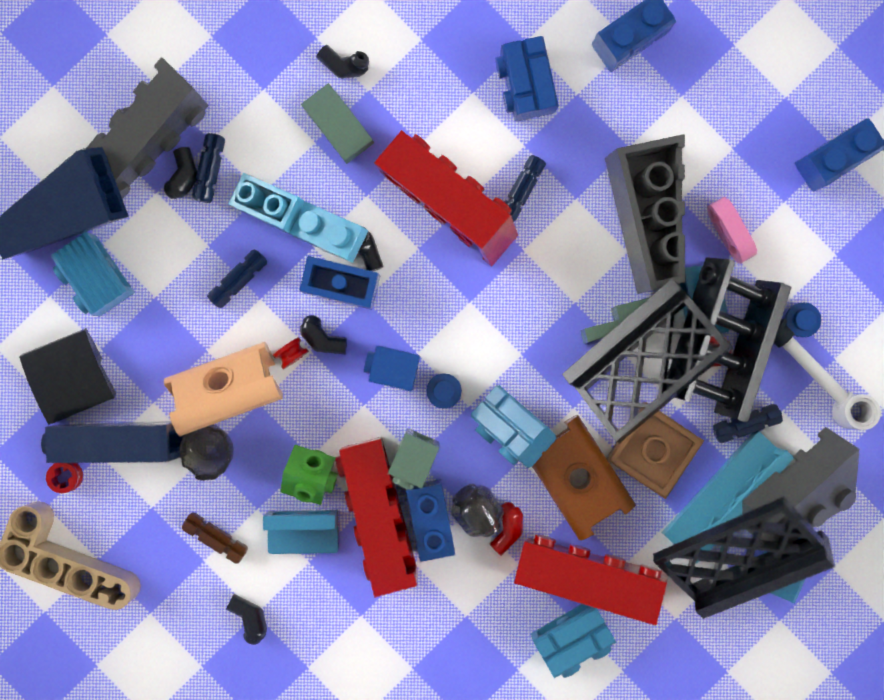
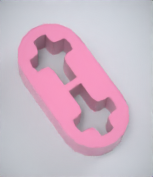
M722 197L708 205L707 212L731 257L741 264L756 256V245L731 201L726 197Z

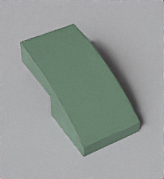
M329 83L301 103L305 112L346 164L374 144L373 139Z
M649 298L611 308L614 321L580 330L583 343H589L605 337Z

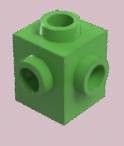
M294 445L283 471L280 493L293 496L302 502H312L321 505L325 493L332 494L339 473L333 472L336 457L327 455L320 450H311Z

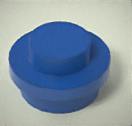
M810 303L794 304L786 312V325L795 333L794 336L810 337L821 326V314Z
M442 373L434 376L429 381L426 393L429 401L435 407L447 409L458 403L461 398L462 388L454 376Z

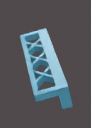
M760 431L752 433L661 533L673 544H676L742 515V501L775 471L781 473L793 460V455L787 450L777 448ZM708 544L701 547L700 550L710 551L714 545Z

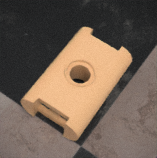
M264 341L164 378L165 387L174 397L176 410L170 412L169 417L176 433L179 436H183L283 399L280 387L273 376L270 375L269 367L274 366L275 362L268 344Z

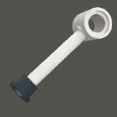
M785 318L781 319L774 344L778 348L783 347L835 400L832 407V415L835 422L846 429L868 430L873 428L881 417V408L877 400L866 394L847 393L793 338L795 333L786 325L787 320ZM855 403L861 408V415L856 421L851 415V408Z

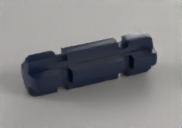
M207 133L204 138L203 147H205V152H201L196 175L198 184H194L192 193L193 199L199 202L211 203L213 201L215 190L212 186L216 185L222 159L219 154L223 152L225 138L219 134Z
M535 155L529 156L523 167L525 170L520 172L507 196L509 200H505V203L512 209L510 215L513 222L518 218L522 210L520 208L521 205H525L537 183L536 177H540L546 166V162Z
M251 250L244 257L246 261L244 263L239 262L220 281L221 285L219 287L215 286L208 293V299L216 307L223 308L231 300L230 296L236 295L255 276L253 273L255 271L259 272L267 264L268 261L258 250Z
M776 404L762 407L761 412L758 409L751 411L748 423L730 418L731 422L729 423L727 420L715 423L713 425V433L719 443H725L733 440L735 435L737 438L764 430L767 424L768 427L781 424L783 422L782 412Z

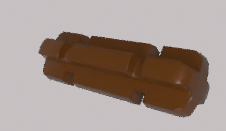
M195 512L187 516L182 525L183 531L192 537L196 534L198 536L197 540L219 554L224 552L227 554L226 558L233 563L239 564L248 551L247 545L239 540L234 542L231 540L233 536L211 522L206 524L203 522L204 518Z

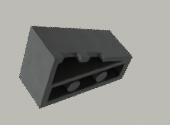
M825 427L818 433V437L821 439L807 452L800 449L793 455V459L796 462L782 475L775 471L742 501V514L784 496L812 528L820 527L827 519L840 511L848 510L855 503L860 449ZM780 513L768 518L767 522L785 524L787 517ZM762 532L760 539L778 542L781 535ZM789 536L787 543H793L799 537Z

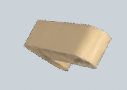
M36 501L18 507L12 512L0 542V567L3 570L111 610L122 609L138 596L141 588L140 579L133 572L47 541L54 522V512L50 505L45 502ZM29 511L37 517L36 528L32 527L27 521ZM16 545L23 549L25 554L24 560L18 559L15 555ZM48 558H53L58 563V573L50 570ZM82 570H86L91 574L92 585H87L82 581ZM117 584L121 585V592L124 593L123 596L119 595V588L116 587Z

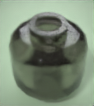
M469 484L461 488L454 495L451 515L468 536L489 537L500 528L499 522L502 520L504 510L501 503L485 485Z

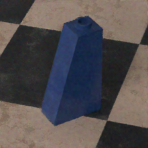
M103 147L86 148L76 151L0 215V255L2 260L38 250L129 217Z
M171 421L59 424L45 427V433L41 439V449L43 454H46V463L170 462L185 456V435L179 436L174 430Z

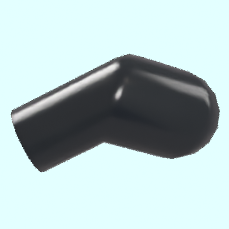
M327 44L316 55V58L341 79L361 77L368 71L370 60L368 55L362 51H356L351 56L341 57Z
M181 147L173 151L178 169L169 181H166L164 184V192L170 199L185 197L197 182V169L190 147Z
M368 231L358 254L362 256L366 270L374 272L384 268L374 236Z
M309 315L303 319V324L300 326L301 336L314 351L346 354L347 337L328 336L321 327V319L315 315Z
M234 594L226 610L242 618L245 632L243 634L244 640L248 644L256 645L264 639L267 632L264 611L260 606Z

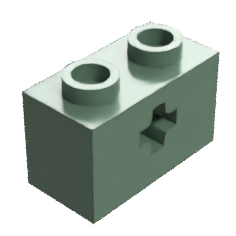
M407 428L388 474L394 476L392 482L408 490H413L414 485L422 488L440 449L439 441Z

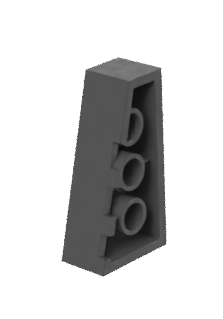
M162 56L153 66L158 71L149 83L142 80L132 91L136 96L130 107L118 109L110 118L109 128L111 130L107 134H97L86 147H103L122 199L130 192V185L139 176L147 175L154 168L155 160L163 151L168 152L179 143L181 139L179 135L188 126L193 127L204 118L206 114L204 110L209 106L198 92Z
M685 134L620 147L604 158L637 294L658 290L671 279L675 280L678 284L685 282V235L682 234V216L685 215V201H682V181L685 179V164H682V148L685 147Z

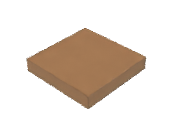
M658 411L621 443L616 442L606 458L611 464L666 499L704 440L661 411Z

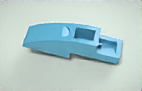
M246 173L242 174L228 202L230 206L351 263L354 262L368 233L367 229L356 223L310 204L296 195Z

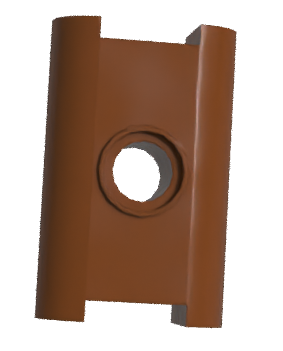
M575 415L564 421L567 429L557 435L553 444L546 451L542 452V456L532 468L577 538L582 541L594 535L591 527L619 509L626 515L636 506V503L580 416ZM578 468L585 469L588 474L586 482L581 486L571 485V473Z

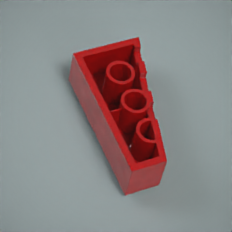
M401 130L376 159L374 164L385 178L416 204L424 203L423 208L441 225L449 223L451 225L449 227L450 230L467 247L472 246L473 243L478 246L483 255L482 259L492 267L518 236L512 216L510 215L512 209L500 198L495 197L491 200L483 194L484 187L469 175L466 179L455 172L458 169L456 165L444 155H441L439 158L429 152L431 149L430 145L420 136L414 134L411 138Z
M383 437L341 447L339 449L340 456L335 458L340 478H346L348 491H344L345 500L349 512H354L357 524L353 526L358 546H362L365 558L363 560V567L366 578L371 583L374 598L416 587L418 585V568L395 483L392 482L394 478L388 474L390 463Z
M535 534L534 539L528 538L524 541L514 584L657 626L668 582V576L662 570L649 565L629 563L625 559L614 555L605 554V556L593 554L590 553V549L579 545L570 544L569 547L557 545L554 538Z

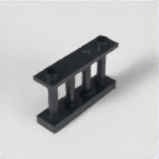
M706 257L699 273V280L692 300L714 325L717 324L739 333L733 354L728 353L717 362V364L728 367L721 388L696 379L675 398L690 402L692 394H698L717 401L714 413L748 423L792 287L782 282L756 280L755 286L731 276L736 261ZM726 290L750 300L744 320L720 310ZM690 309L688 310L683 328H692L693 312ZM699 322V329H706V327L701 322ZM680 335L674 354L689 353L691 335ZM698 335L696 355H709L716 349V347L709 345L711 336ZM672 360L667 379H681L686 374L688 360ZM695 361L694 367L701 361ZM666 385V390L669 389L672 385Z

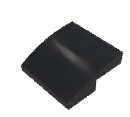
M87 328L19 356L30 389L48 425L114 399L117 394L101 365L103 358Z

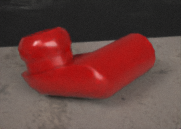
M505 502L499 507L498 515L503 519V530L489 543L500 556L523 534V513L512 502Z

